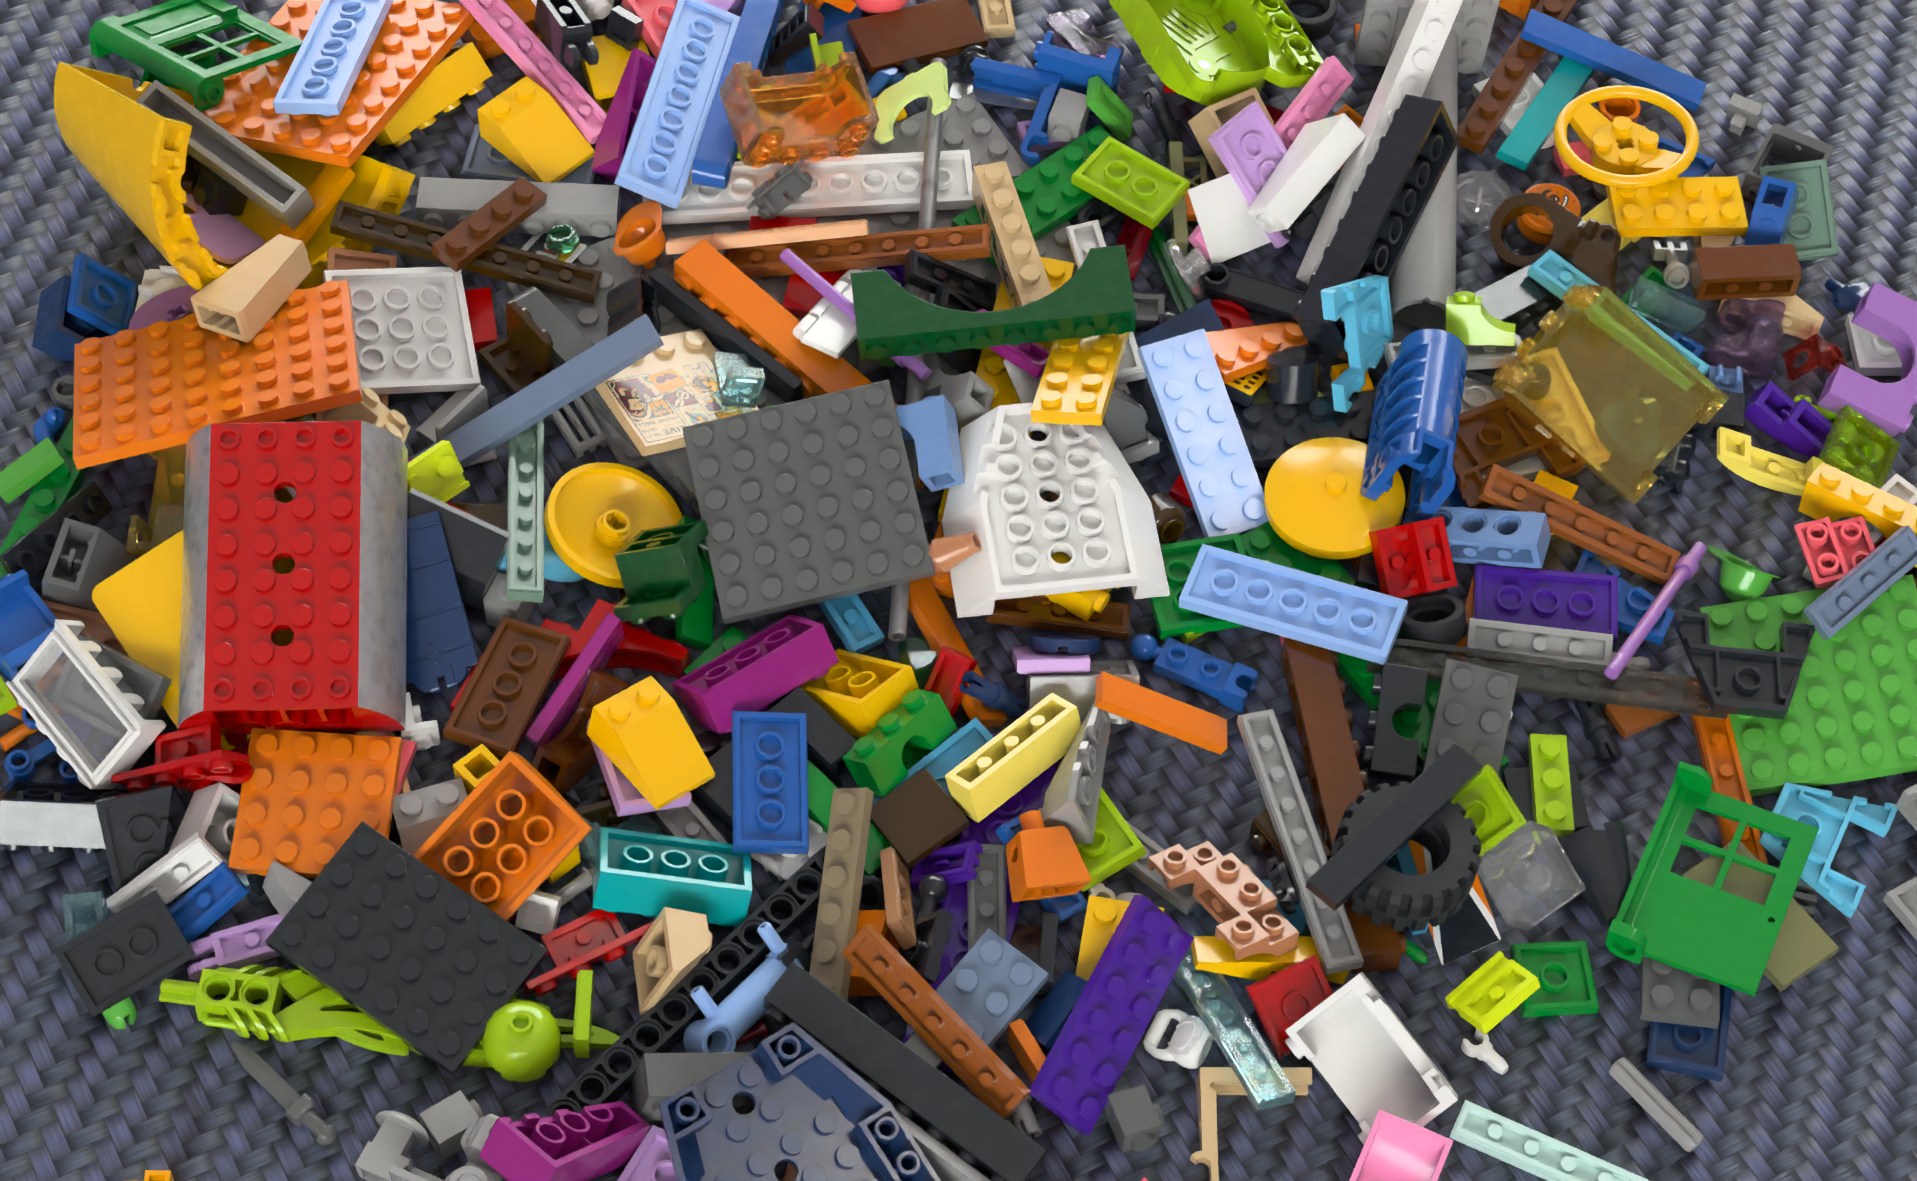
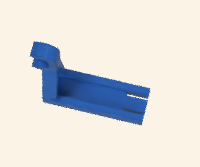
M974 57L971 64V70L974 71L975 77L973 87L1038 101L1031 123L1020 146L1022 161L1030 166L1040 163L1039 155L1037 152H1030V149L1035 144H1040L1043 147L1049 145L1048 135L1046 134L1048 119L1059 89L1063 88L1062 75Z

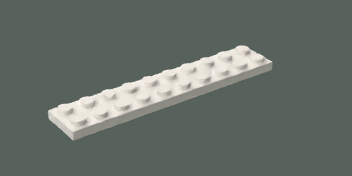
M969 149L940 151L936 210L969 209L975 205L972 195L973 172ZM924 152L803 158L804 162L799 169L802 172H808L812 176L811 188L793 202L784 192L783 196L790 204L777 216L821 217L920 211ZM802 158L774 159L760 164L736 161L726 189L692 184V164L677 209L657 202L662 207V225L750 220V216H759V208L756 205L749 210L747 209V206L755 199L751 193L765 181L771 185L777 180L774 174L788 162L794 166ZM642 195L643 202L655 201Z

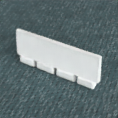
M863 268L849 269L833 287L853 303L850 273L872 270L867 268L864 270ZM825 297L793 329V335L800 339L801 343L836 359L857 337L856 324Z

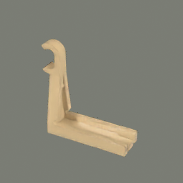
M1200 1067L1196 1078L1200 1151L1193 1153L1190 1161L1195 1165L1198 1163L1206 1164L1209 1168V1181H1219L1216 1095H1308V1085H1312V1068Z

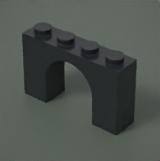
M797 687L789 695L785 694L778 698L774 706L767 712L806 713L807 759L832 782L848 770L842 757L853 748L857 740L801 687ZM730 737L708 759L715 772L714 778L693 789L691 793L732 833V755Z

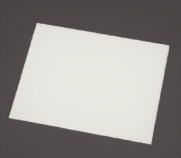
M1230 173L1187 190L1211 263L1224 262L1271 242L1266 232L1256 225L1255 219L1247 212L1250 206Z

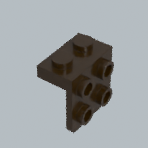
M515 300L506 303L507 336L479 350V360L511 396L545 376L554 368L551 355L553 341L550 334L544 328L540 329L533 321L527 308L520 307Z

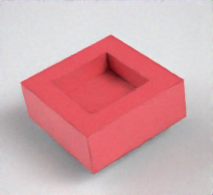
M1583 141L1570 142L1569 145L1574 153L1584 162L1593 166L1590 150ZM1554 145L1552 154L1562 177L1580 175L1565 163Z

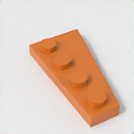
M1291 321L1205 332L1224 384L1265 369L1266 358L1274 352L1283 351L1292 346H1310L1299 325Z

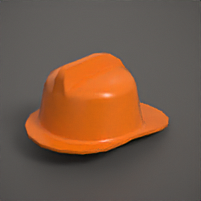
M656 201L640 203L631 208L622 217L616 229L615 245L613 247L614 254L624 256L635 266L643 265L648 270L654 268L657 257L666 248V237L661 226L663 212L660 204Z

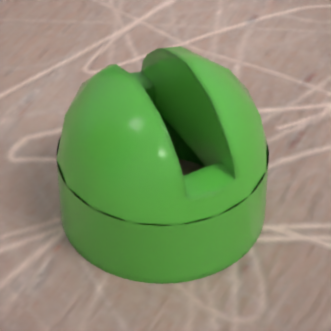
M130 996L102 1012L107 1023L118 1030L126 1029L125 1020L130 1025H133L137 1018L136 1007Z

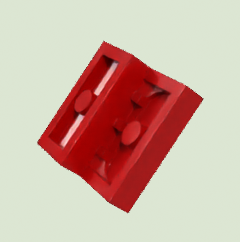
M1443 516L1369 532L1381 593L1403 598L1458 586Z

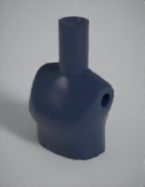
M1829 278L1825 283V288L1833 293L1831 297L1832 303L1839 309L1849 310L1854 314L1862 295L1871 286L1866 281L1855 282L1846 286L1835 278Z

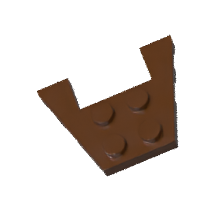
M1504 398L1460 413L1458 417L1459 428L1456 434V449L1453 454V469L1463 507L1486 509L1494 506L1478 498L1484 481L1482 475L1487 473L1488 468L1493 463L1506 467L1536 455L1550 474L1561 479L1578 474L1584 468L1585 463L1577 455L1572 458L1561 449L1563 444L1554 437L1547 438L1535 429L1536 423Z

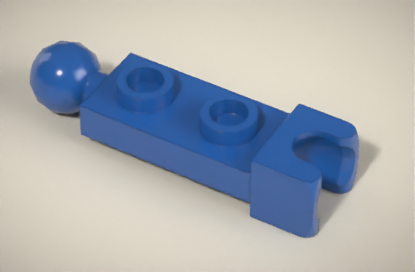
M1147 633L1137 634L1130 643L1131 653L1136 659L1141 661L1155 659L1153 672L1219 700V704L1237 712L1244 711L1247 699L1246 691L1253 692L1258 682L1259 674L1256 670L1238 662H1235L1233 665L1170 637L1167 638L1163 647L1158 646L1155 637Z

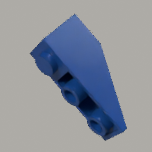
M1766 175L1763 176L1744 245L1783 244L1799 196L1797 183Z

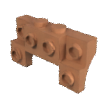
M1207 841L1187 851L1180 844H1177L1148 858L1149 870L1156 869L1167 880L1166 887L1169 890L1194 883L1192 896L1220 924L1216 926L1215 937L1217 940L1223 938L1235 950L1234 957L1237 960L1258 953H1270L1280 957L1297 949L1299 931L1276 909L1277 897L1273 890L1266 887L1253 874L1250 867L1243 864L1232 852L1223 856Z

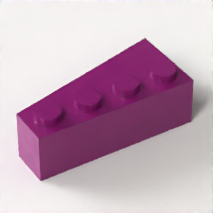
M622 1101L584 1106L581 1113L572 1112L568 1109L555 1110L552 1117L540 1118L537 1113L524 1114L521 1121L513 1122L509 1117L497 1118L479 1156L508 1181H591L628 1164L643 1141L650 1124Z

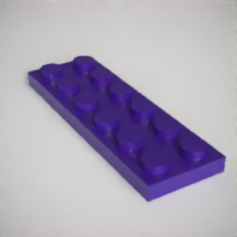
M1134 895L1029 1089L1031 1091L1030 1095L1082 1135H1090L1107 1103L1108 1095L1112 1094L1194 937L1144 895Z

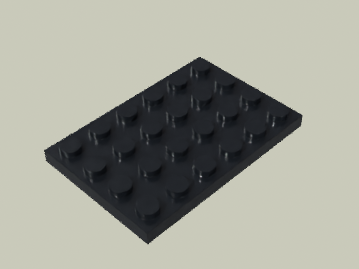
M363 821L265 940L268 947L452 1076H455L482 1041L486 1023L493 1013L512 1002L548 955L547 948Z

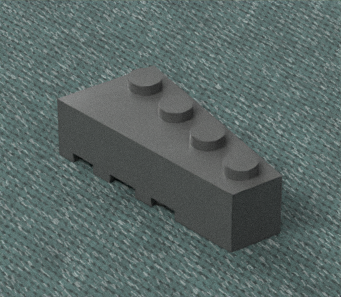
M750 1052L644 1053L628 1089L630 1108L650 1124L649 1129L652 1125L664 1128L659 1109L661 1102L692 1083L696 1086ZM739 1094L733 1097L732 1106L737 1113L748 1114L753 1111V1102L747 1095Z

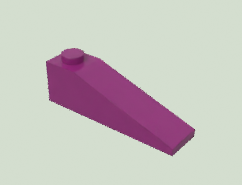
M638 48L633 49L595 147L592 171L612 183L615 182L656 63L654 58Z

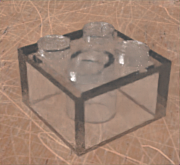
M1531 820L1480 856L1481 861L1478 874L1503 920L1509 926L1528 931L1586 890L1553 830L1548 826Z

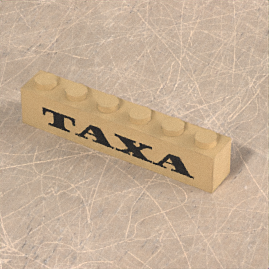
M1006 161L973 166L972 195L982 224H990L991 250L1011 307L1023 306L1049 295L1053 291Z

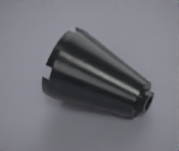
M1621 821L1603 823L1605 830H1593L1592 826L1583 828L1561 838L1556 842L1557 846L1552 847L1556 858L1601 926L1609 925L1610 927L1612 920L1617 916L1632 880L1626 829Z

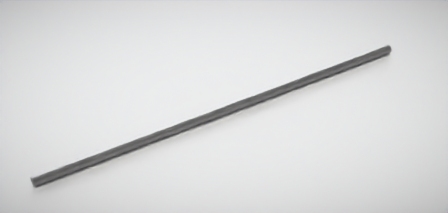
M934 58L930 62V64L940 62L945 67L947 65L946 61L942 58ZM928 97L918 230L933 229L936 222L943 112L936 116L931 112L932 99ZM914 286L913 295L930 303V292ZM926 353L915 356L922 363L926 364ZM909 369L905 405L922 401L924 393V381ZM903 440L917 493L918 463L916 446L910 440ZM910 581L892 585L888 638L893 642H903L906 640Z

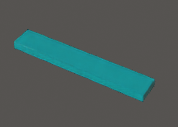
M1563 57L1498 149L1496 158L1526 171L1554 131V125L1559 113L1570 101L1579 95L1595 72V69Z

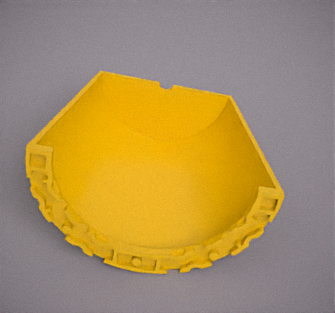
M58 62L54 79V109L57 125L67 147L180 276L198 292L239 263H221L215 260L208 250L199 245L198 241L200 238L194 228L191 216L187 215L194 214L195 211L183 205L187 202L186 191L181 187V177L185 172L192 125L164 118L136 102L152 84L150 82L144 81L140 87L134 89L133 79L129 77ZM165 86L191 106L194 104L193 95L184 90ZM252 149L307 190L327 164ZM361 154L350 167L356 176L339 200L399 216L408 197L415 174ZM250 198L247 200L243 214L233 216L258 234L264 240V244L275 236L283 222ZM339 200L305 246L308 251V260L312 271L296 289L304 290L323 284L324 270H326L329 247L372 252L375 246L329 233L330 224Z

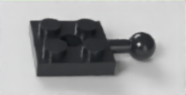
M938 874L925 876L919 884V895L923 900L918 918L914 920L916 946L903 950L900 946L898 951L928 984L935 983L941 973L942 966L940 963L945 946L950 940V927L953 920V915L944 909L935 911L937 904L944 901L949 892L947 881Z

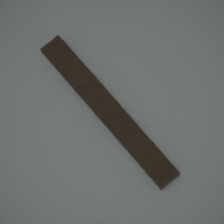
M339 200L330 224L329 233L445 264L431 254L432 244L450 230ZM494 243L462 268L526 287L534 286L541 291L592 305L594 304L603 273L499 243Z

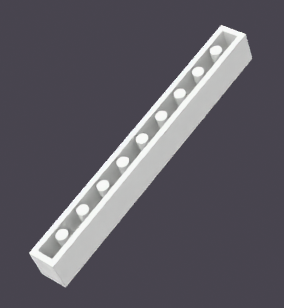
M1463 0L1414 1L1360 126V130L1366 137L1345 161L1295 277L1308 286L1311 275L1317 271L1323 259L1326 246L1331 243L1337 231L1340 218L1345 216L1351 204L1353 192L1359 188L1365 176L1368 163L1373 160L1379 149L1381 137L1387 133L1393 121L1396 108L1401 105L1406 94L1423 96Z

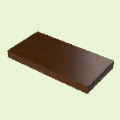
M935 0L847 21L846 27L870 75L891 67L902 68V62L916 57L919 64L931 61L934 58H944L960 54L965 48L977 45L986 48L988 45V38L967 0Z
M503 615L443 730L444 738L473 748L483 744L492 754L503 758L509 751L516 753L571 646V637Z

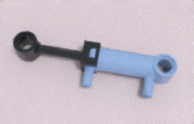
M863 875V896L860 899L859 910H881L885 905L883 881L874 876ZM769 922L762 923L758 927L757 932L768 946V949L762 954L765 961L717 1006L703 986H697L691 991L690 996L706 1018L695 1020L686 1028L683 1036L686 1052H734L736 1042L766 1013L767 1010L763 1007L764 997L789 965L794 962L810 973V954L813 950L815 929L800 942L798 940L780 938ZM711 1034L712 1041L710 1046L707 1047V1040L709 1035Z

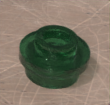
M559 224L552 227L548 231L546 238L547 248L551 252L558 254H568L576 249L580 243L579 234L568 224Z

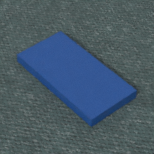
M732 711V853L808 855L809 817L806 713Z

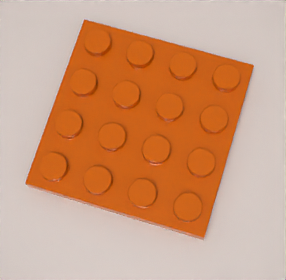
M252 728L247 755H249V764L254 768V775L250 780L242 783L228 867L235 874L250 875L251 873L266 876L273 861H276L304 878L316 879L362 821L389 839L403 748L401 737Z

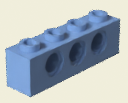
M1440 506L1430 518L1443 516L1453 562L1541 569L1543 567L1551 539L1546 513ZM1406 511L1402 525L1418 522L1410 517V512Z

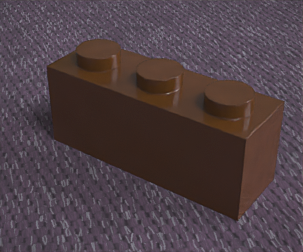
M1773 243L1769 245L1706 246L1695 248L1688 267L1696 300L1795 296L1802 277L1794 244Z

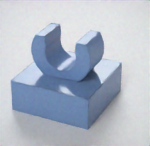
M1722 364L1717 365V367L1709 366L1707 371V389L1743 393L1742 368L1739 366L1736 369L1724 368Z

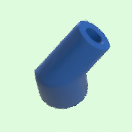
M895 67L880 70L875 73L862 92L868 100L878 97L885 87L898 83L905 78V75L899 72L900 69Z
M56 406L50 407L34 424L33 433L37 444L47 437L55 444L54 437L65 424L66 414L63 409Z

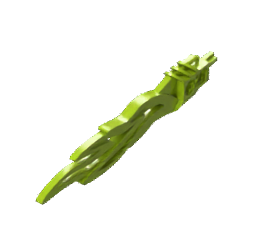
M251 964L240 969L219 967L212 970L203 968L199 983L164 979L160 984L159 1001L193 1005L196 1009L198 1021H202L206 1026L233 1029L240 1037L250 1038L248 1031H252L259 1039L269 1040L267 1034L269 1033L278 1041L288 1043L302 1039L337 1036L349 1043L377 1052L406 1056L409 1055L410 1050L422 1055L367 1015L359 1012L338 1011L355 1009V1007L313 977L304 974L303 970H285L282 967L266 968L264 965ZM219 994L227 995L225 998L221 1000L212 999L214 996ZM287 994L294 1004L280 1011L283 996ZM514 998L511 1003L517 1002V1001H526V1002H534V1001L523 1000V999H515V998ZM256 999L266 1000L264 1003L258 1005L250 1004L252 1001ZM534 1002V1003H536V1004H538V1005H540V1006H542V1007L548 1009V1011L551 1013V1010H550V1007H549V1006H546V1005L541 1004V1003H538V1002ZM556 1018L560 1032H573L574 1020ZM591 1025L590 1049H608L620 1037L608 1030ZM561 1034V1048H573V1034ZM483 1039L465 1061L464 1066L490 1067L486 1063Z

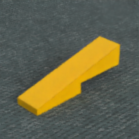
M1193 936L1194 939L1191 943L1195 969L1258 981L1269 976L1272 971H1280L1311 955L1317 956L1322 967L1312 936H1299L1297 949L1280 957L1270 953H1258L1240 960L1234 957L1235 950L1223 938L1217 940L1215 936ZM1350 970L1325 976L1328 982L1344 984Z

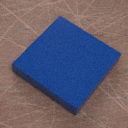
M81 252L74 258L66 312L110 335H115L121 330L129 329L130 320L134 315L138 282Z

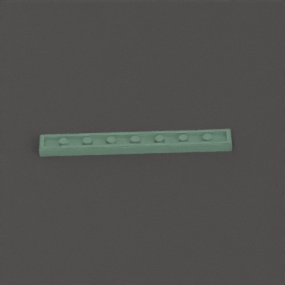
M544 419L508 440L507 532L511 533L506 550V600L543 603Z

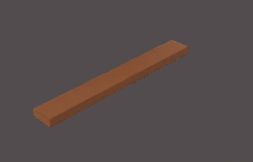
M978 224L725 249L724 257L749 278L797 274L780 259V254L787 248L816 272L905 265V255L911 249L939 261L991 257L990 224Z

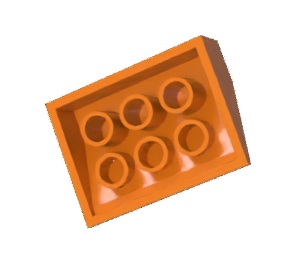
M509 751L412 856L508 921L590 833L592 827L526 759L518 753Z

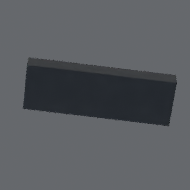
M913 249L905 255V283L935 295L937 288L946 284L977 309L983 308L988 312L993 311L996 301L995 283Z

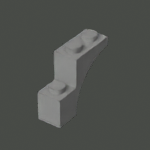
M926 353L925 365L932 372L924 380L923 399L928 396L944 395L956 410L958 430H961L964 426L990 411L995 389L972 371L959 375L958 370L937 354Z

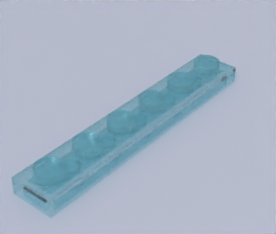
M1195 931L1188 932L1192 937L1198 936ZM1190 945L1175 976L1255 1107L1259 1111L1293 1103L1296 1091L1224 976L1219 973L1195 969Z

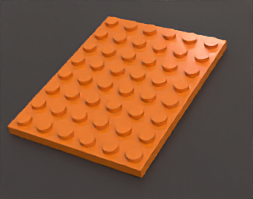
M288 0L270 19L268 24L303 41L323 0ZM394 0L340 115H291L275 113L273 101L298 52L223 78L225 86L223 99L217 106L204 110L201 113L251 149L350 168L476 19L471 15L470 11L458 3L435 0ZM258 38L250 41L240 53L246 56L273 45Z
M348 280L327 281L317 287L304 290L295 289L248 343L200 327L196 314L192 313L182 319L170 322L159 321L151 324L149 327L136 330L125 329L117 332L115 335L102 338H87L81 343L75 344L73 460L77 470L187 444L189 438L195 432L211 423L278 422L362 402L352 298Z

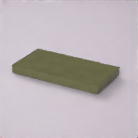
M1740 841L1736 853L1758 861ZM1731 842L1722 849L1728 850ZM1711 855L1682 874V876L1713 887L1724 859ZM1732 862L1721 890L1765 905L1775 878ZM1792 898L1764 970V975L1780 992L1834 956L1839 949L1836 943L1794 898Z

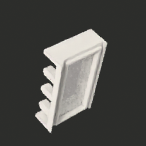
M55 619V628L13 680L7 681L6 685L15 695V701L26 709L36 721L35 725L38 730L47 735L57 747L58 755L69 762L77 772V777L84 786L89 789H114L118 784L111 783V776L129 771L167 725L163 720H144L137 711L144 704L142 697L134 693H122L116 685L122 679L123 674L114 667H100L95 658L102 649L97 643L78 640L77 636L85 627L82 621Z

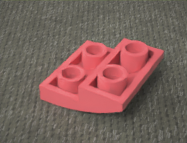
M1863 516L1831 523L1830 518L1826 517L1794 525V530L1815 588L1829 589L1875 550Z

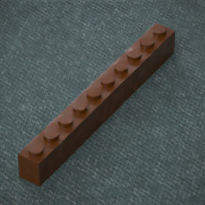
M1284 638L1281 652L1283 671L1322 841L1332 851L1340 820L1343 818L1344 811L1350 803L1356 802L1358 795L1367 790V776L1365 770H1359L1357 762L1360 758V748L1358 740L1351 737L1352 714L1349 707H1344L1345 685L1343 678L1337 677L1335 670L1338 666L1337 652L1290 638ZM1351 900L1344 902L1347 916L1364 960L1362 968L1353 969V974L1398 969L1402 954H1406L1404 932L1391 930L1392 925L1382 923L1381 927L1370 922L1371 917L1364 914L1361 917L1352 910L1353 902Z

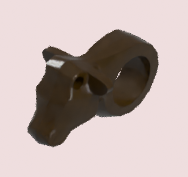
M1539 193L1517 194L1504 200L1494 211L1490 224V240L1497 257L1505 264L1504 273L1510 275L1530 264L1532 265L1551 249L1617 297L1616 274L1621 234L1615 226L1600 224L1592 218L1586 222L1555 201ZM1536 213L1546 217L1553 223L1552 239L1543 251L1533 256H1520L1512 253L1505 247L1504 235L1508 226L1515 218L1524 214Z

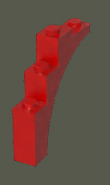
M598 599L579 631L574 630L570 625L563 622L556 623L549 619L544 620L541 625L542 628L571 637V646L552 682L565 677L605 616L609 613L614 615L613 608L617 603H608ZM631 620L621 622L625 638L604 669L633 668L656 671L679 679L684 676L683 671L689 666V649L677 641H667L657 637L643 627H633ZM475 665V667L469 674L468 678L460 688L459 692L453 699L452 703L450 704L451 714L454 711L477 665Z

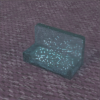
M1639 276L1633 283L1628 306L1638 314L1688 334L1705 318L1706 314L1705 310L1698 308V300L1642 276Z

